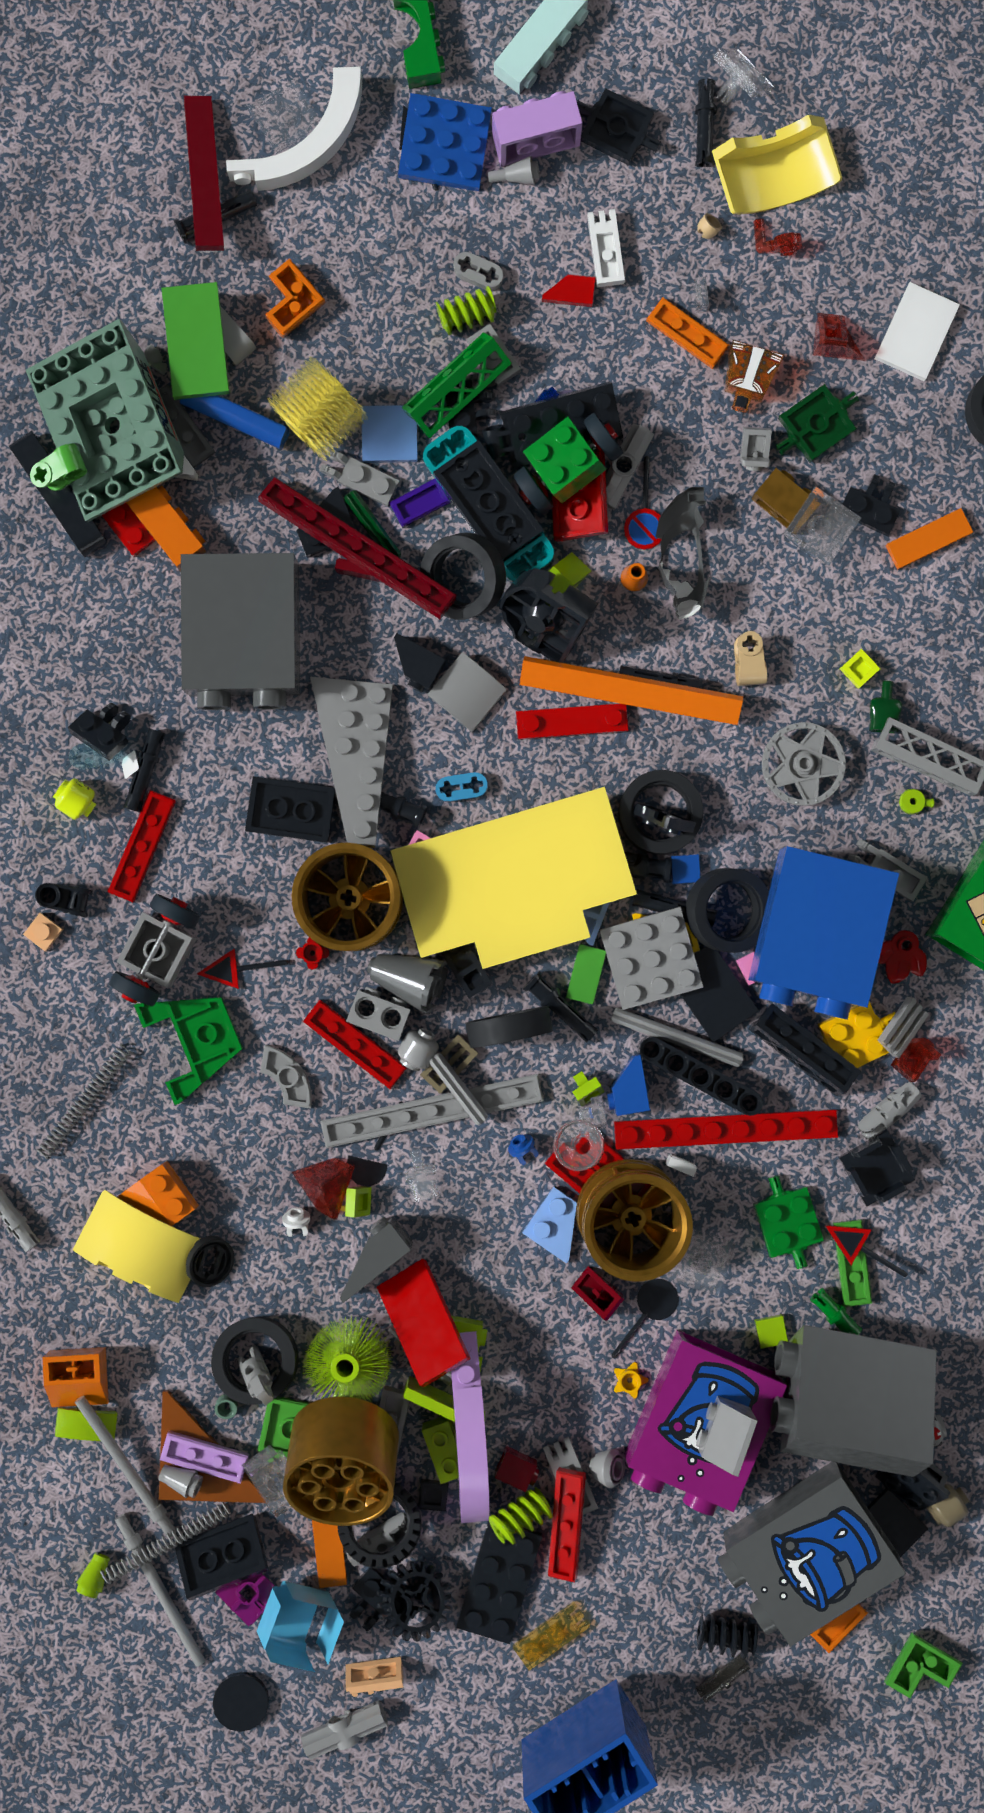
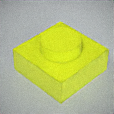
M860 649L840 670L859 689L880 668Z

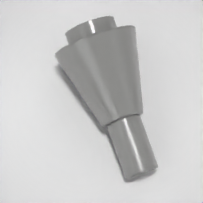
M529 156L505 167V169L488 171L489 183L507 180V182L535 185V179L540 178L538 161H533L532 156Z

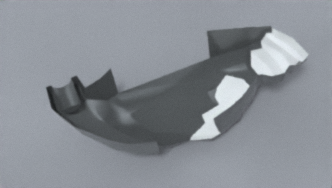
M690 487L677 495L659 518L656 538L662 539L661 560L658 567L659 574L664 586L674 596L673 607L676 609L675 614L679 620L690 617L703 608L710 577L706 581L704 580L699 528L704 523V520L700 515L698 506L706 504L704 487ZM685 530L692 531L698 551V582L694 588L688 581L680 583L679 581L669 580L671 570L662 568L663 555L669 542Z

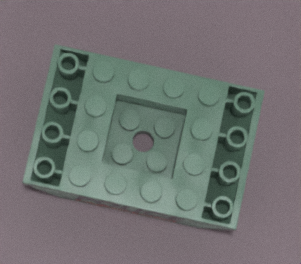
M115 320L26 369L56 448L65 444H76L86 466V475L70 483L86 522L183 473L184 451L145 354L122 320ZM118 419L120 422L119 430L112 434L110 432V424Z

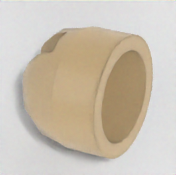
M706 213L697 225L698 233L703 232L702 237L705 239L713 238L722 229L719 220L709 213Z

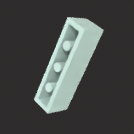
M544 0L494 62V75L519 95L524 88L530 89L537 79L538 75L536 73L541 67L547 68L555 55L553 52L559 45L563 47L568 42L572 34L570 32L576 24L580 26L585 21L589 13L587 10L588 0Z

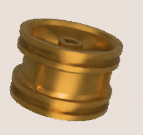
M356 843L331 844L314 852L299 868L292 886V907L296 920L302 930L316 943L338 951H359L380 943L395 928L403 908V895L394 868L376 851ZM344 857L346 878L340 879L335 883L320 869L328 862ZM368 860L375 863L382 870L387 881L369 888L360 881ZM309 891L329 896L331 906L313 918L308 905ZM348 891H352V895L357 897L355 903L351 902V906H347V902L342 900L343 894L348 895ZM370 903L390 904L386 917L377 928L365 912L369 908ZM342 917L352 919L357 940L342 941L329 935Z
M623 1159L606 1164L588 1178L578 1197L576 1218L579 1231L596 1263L614 1277L634 1282L658 1278L672 1270L682 1260L688 1250L693 1231L692 1215L688 1203L671 1179L661 1169L651 1163L636 1159ZM632 1183L651 1184V1187L643 1197L632 1195ZM611 1192L617 1198L611 1209L599 1207ZM671 1201L672 1216L669 1226L651 1220V1209ZM631 1211L635 1213V1219L632 1221L628 1219V1213ZM612 1224L614 1229L618 1231V1234L608 1250L595 1239L594 1230ZM644 1232L655 1246L644 1252L633 1254V1236Z

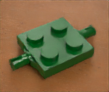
M779 1175L769 1177L768 1180L773 1194L765 1200L753 1203L769 1257L774 1258L783 1254H792L796 1269L805 1268L808 1264L803 1250L810 1245L824 1241L807 1187H802L792 1191L783 1190Z

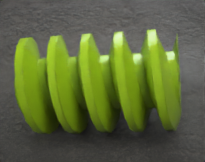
M486 286L485 295L480 289H476L475 299L469 292L465 293L464 302L459 295L455 296L454 305L448 299H444L443 309L438 302H435L442 327L449 336L452 335V326H455L459 332L463 331V323H466L470 329H473V320L475 319L480 326H483L484 316H487L491 323L494 322L496 306L489 286Z
M534 1487L535 1492L527 1490L525 1493L526 1498L523 1496L517 1497L516 1504L513 1502L508 1503L507 1511L502 1508L499 1509L498 1517L495 1515L489 1516V1523L503 1544H505V1540H508L513 1545L516 1544L515 1533L524 1538V1527L533 1532L534 1526L532 1522L534 1520L542 1526L544 1523L541 1515L544 1514L549 1519L553 1518L549 1503L537 1487Z

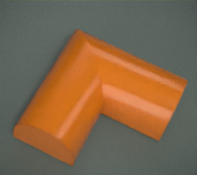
M290 258L269 275V279L285 298L267 312L265 316L282 338H285L321 308L326 301Z

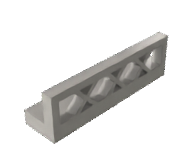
M890 717L887 719L879 739L874 741L871 751L969 796L977 795L984 781L983 760ZM892 726L902 731L905 742L896 745L886 740ZM908 734H910V735H912V736H914V737H916V738L910 740ZM920 739L927 742L930 754L925 756L915 754L912 742ZM907 744L908 750L902 748L901 746ZM934 746L940 748L941 750L935 751ZM944 751L951 753L956 765L949 768L941 766L937 754ZM932 756L934 762H932V761H930V760H928V759H926V758ZM959 757L966 761L961 763ZM973 763L981 767L976 781L965 776L963 765ZM957 768L959 774L952 771V769Z

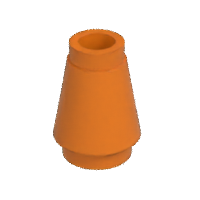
M640 563L628 565L621 573V583L629 591H640L648 582L647 571ZM631 571L635 573L639 572L641 575L639 577H635L632 575Z

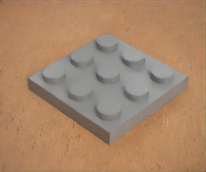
M680 906L600 929L622 1010L703 988Z

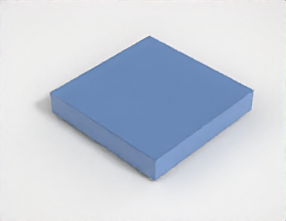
M403 405L361 407L364 411L363 413L368 417L366 420L362 417L364 422L362 424L363 463L418 462L417 423L401 408Z

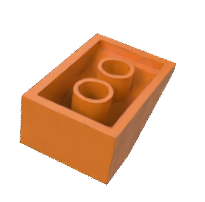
M168 1161L158 1166L117 1196L129 1205L170 1226H173L199 1207L197 1201Z

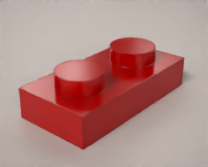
M127 503L101 515L133 557L156 541Z

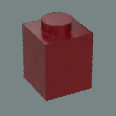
M506 1446L495 1469V1478L526 1492L529 1484L532 1486L535 1484L540 1470L537 1469L536 1459Z

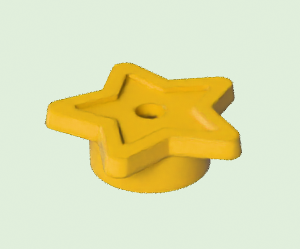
M633 1362L627 1369H614L618 1379L614 1392L624 1391L633 1398H637L640 1386L649 1381L648 1378L639 1374L637 1363ZM627 1378H632V1382L628 1383Z

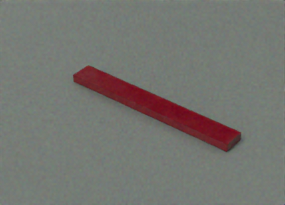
M274 477L258 496V501L438 619L441 620L456 600V594Z

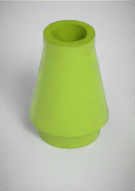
M98 1552L94 1553L93 1558L76 1582L78 1584L76 1589L78 1593L96 1599L98 1594L103 1592L105 1580L100 1571L102 1570L106 1576L105 1569L108 1567L110 1557Z

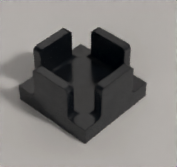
M887 1130L838 1157L866 1207L879 1200L884 1203L906 1191V1185L915 1180L911 1173L913 1168L900 1145L894 1142Z

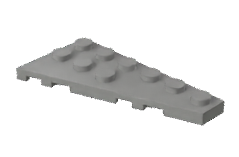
M310 677L346 840L348 843L376 848L393 685Z

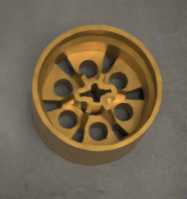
M352 1397L324 1398L302 1408L293 1420L283 1481L284 1496L291 1507L311 1520L336 1526L367 1523L386 1512L393 1500L399 1443V1430L394 1419L381 1407Z

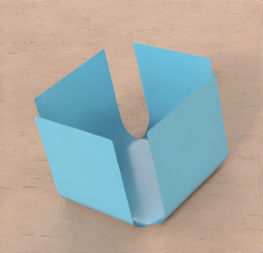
M283 1581L280 1587L274 1586L272 1588L257 1628L258 1636L270 1662L315 1672L306 1653L307 1644L305 1638L316 1608L319 1605L328 1607V1611L316 1643L319 1645L327 1664H329L344 1621L328 1591Z

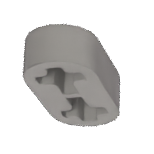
M462 252L454 259V273L461 280L486 290V286H489L491 291L499 289L502 285L503 271L497 264L469 252ZM468 260L470 261V267L476 271L467 269L465 272H462L459 263L464 264ZM491 271L495 272V278L498 280H492L491 283H487L486 276L480 274L482 272L489 275Z

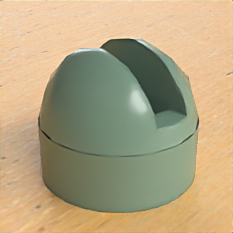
M226 1394L221 1395L215 1404L214 1410L216 1415L222 1419L234 1417L237 1413L238 1402ZM225 1402L229 1403L230 1409H225Z

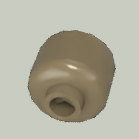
M945 1484L944 1487L950 1491L949 1498L927 1507V1510L938 1526L943 1524L945 1527H952L967 1517L968 1509L966 1504L970 1501L960 1487L955 1490L950 1484Z

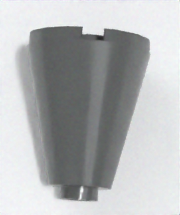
M378 954L376 958L372 957L367 972L370 973L372 981L421 1012L430 1014L436 1007V1005L432 1004L434 998H440L442 995L448 969L443 967L447 965V962L441 959Z

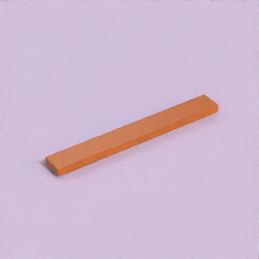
M524 656L519 684L738 725L743 703V696Z

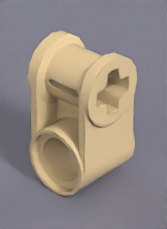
M754 631L745 632L734 643L737 686L766 684L767 667L764 660L762 637ZM747 639L749 643H754V647L750 649V652L748 647H743L742 645Z

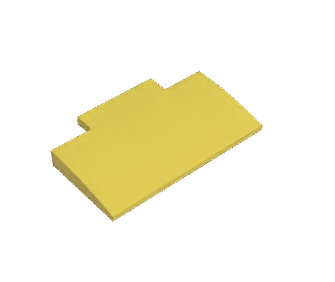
M605 787L390 850L420 957H426L475 942L482 969L590 938L583 910L637 894Z

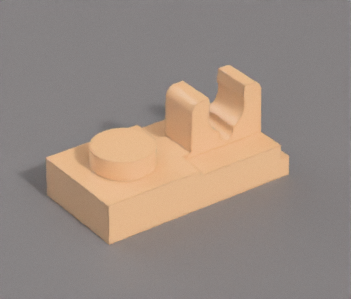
M401 1657L346 1664V1692L349 1691L353 1697H357L358 1693L368 1692L371 1695L374 1691L403 1688Z

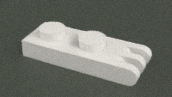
M609 209V221L605 220L604 210L598 211L599 222L594 221L593 212H587L597 288L624 284L625 277L615 209Z

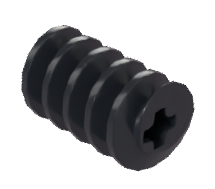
M701 1614L697 1629L698 1650L701 1651L704 1643H707L709 1653H712L717 1645L719 1646L720 1655L724 1654L726 1648H730V1654L733 1658L738 1650H741L742 1660L746 1659L749 1652L752 1653V1656L755 1655L758 1642L757 1624L753 1623L748 1628L745 1621H741L737 1626L734 1619H729L726 1624L724 1617L720 1616L715 1621L712 1614H708L705 1619L703 1614Z

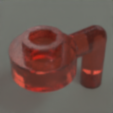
M764 219L753 221L757 253L763 254L776 251L780 252L781 256H792L797 254V250L802 248V236L800 233H784L774 237V240L766 241Z

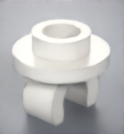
M296 1207L288 1210L283 1215L282 1222L287 1227V1235L292 1237L293 1229L301 1228L303 1236H307L308 1223L310 1222L308 1211Z

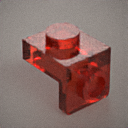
M913 1038L901 1057H895L891 1066L909 1082H916L929 1061L938 1060L941 1054L935 1049V1045L926 1038Z

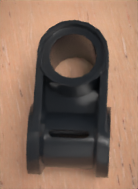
M44 883L37 888L35 898L37 903L45 908L87 918L86 906L88 897L92 895L93 890L70 885ZM48 888H53L57 894L55 901L52 903H47L44 898V893Z

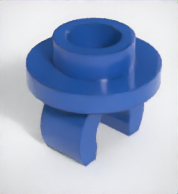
M520 1134L511 1140L508 1152L512 1157H517L520 1164H526L523 1156L528 1152H532L535 1157L538 1156V1151L534 1146L535 1141L531 1135Z

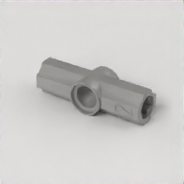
M633 423L621 445L623 454L612 461L606 474L608 508L615 510L654 437L653 433L641 425ZM620 461H627L631 465V470L623 473L617 469L616 465Z
M379 1700L353 1712L345 1710V1714L339 1717L334 1715L326 1724L301 1734V1741L306 1756L312 1760L337 1748L339 1750L349 1749L356 1745L362 1737L388 1726L386 1713Z

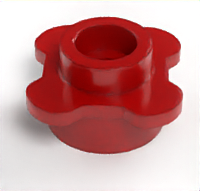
M309 937L307 943L296 950V956L303 959L309 969L314 970L318 968V963L323 958L329 956V950ZM311 950L315 951L314 956L310 955Z

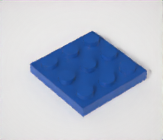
M410 93L398 178L479 191L492 107Z

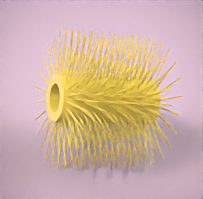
M317 363L316 365L319 368L316 371L312 368L313 366L310 367L314 371L313 373L309 374L304 370L308 375L307 377L306 375L304 376L303 382L300 380L301 378L298 379L301 382L298 386L292 382L297 387L296 389L294 387L291 389L286 385L290 389L289 392L286 391L285 395L287 396L284 397L280 394L283 397L280 401L274 397L279 402L278 404L272 403L270 400L269 402L278 410L276 413L283 418L282 420L286 422L287 426L300 440L304 441L305 444L307 443L312 451L314 450L323 457L320 454L322 452L320 450L323 449L328 453L323 448L327 445L333 449L329 444L332 441L335 443L333 439L337 438L335 436L337 431L342 434L338 430L339 428L343 427L347 430L344 426L347 423L349 425L350 423L352 424V419L359 422L356 419L357 415L353 411L358 409L360 414H362V411L355 405L357 402L351 398L352 396L348 393L349 391L336 379V376L335 378L332 375L330 376L327 370L325 371Z

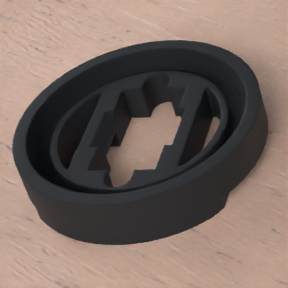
M206 1236L199 1239L189 1252L186 1260L187 1276L202 1287H212L221 1283L233 1268L235 1257L233 1248L228 1242L218 1236ZM214 1248L216 1249L214 1264L212 1263L210 1271L205 1272L204 1275L202 1272L204 1258L207 1256L208 1250Z

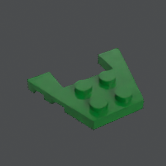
M223 997L156 1002L154 1006H148L143 1003L134 1005L143 1028L171 1018L192 1071L165 1082L174 1105L184 1101L243 1049Z

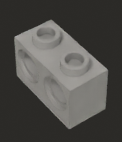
M366 987L365 991L358 990L346 1022L399 1041L411 1009L406 1007L407 1002L393 996L391 1001L380 997L382 992ZM363 1000L373 1002L375 1010L372 1015L366 1016L361 1013L359 1007ZM394 1009L400 1013L401 1020L399 1024L390 1025L387 1023L385 1016L389 1010Z

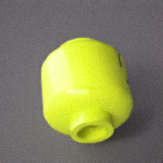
M76 778L70 781L65 779L53 795V798L56 799L55 807L73 820L80 818L82 815L88 817L96 806V803L92 801L95 797L94 790Z

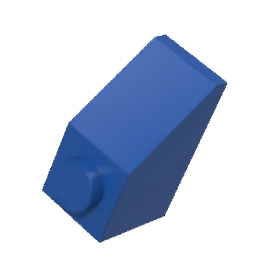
M634 1054L611 1085L612 1093L607 1094L609 1110H615L617 1116L650 1111L640 1054Z

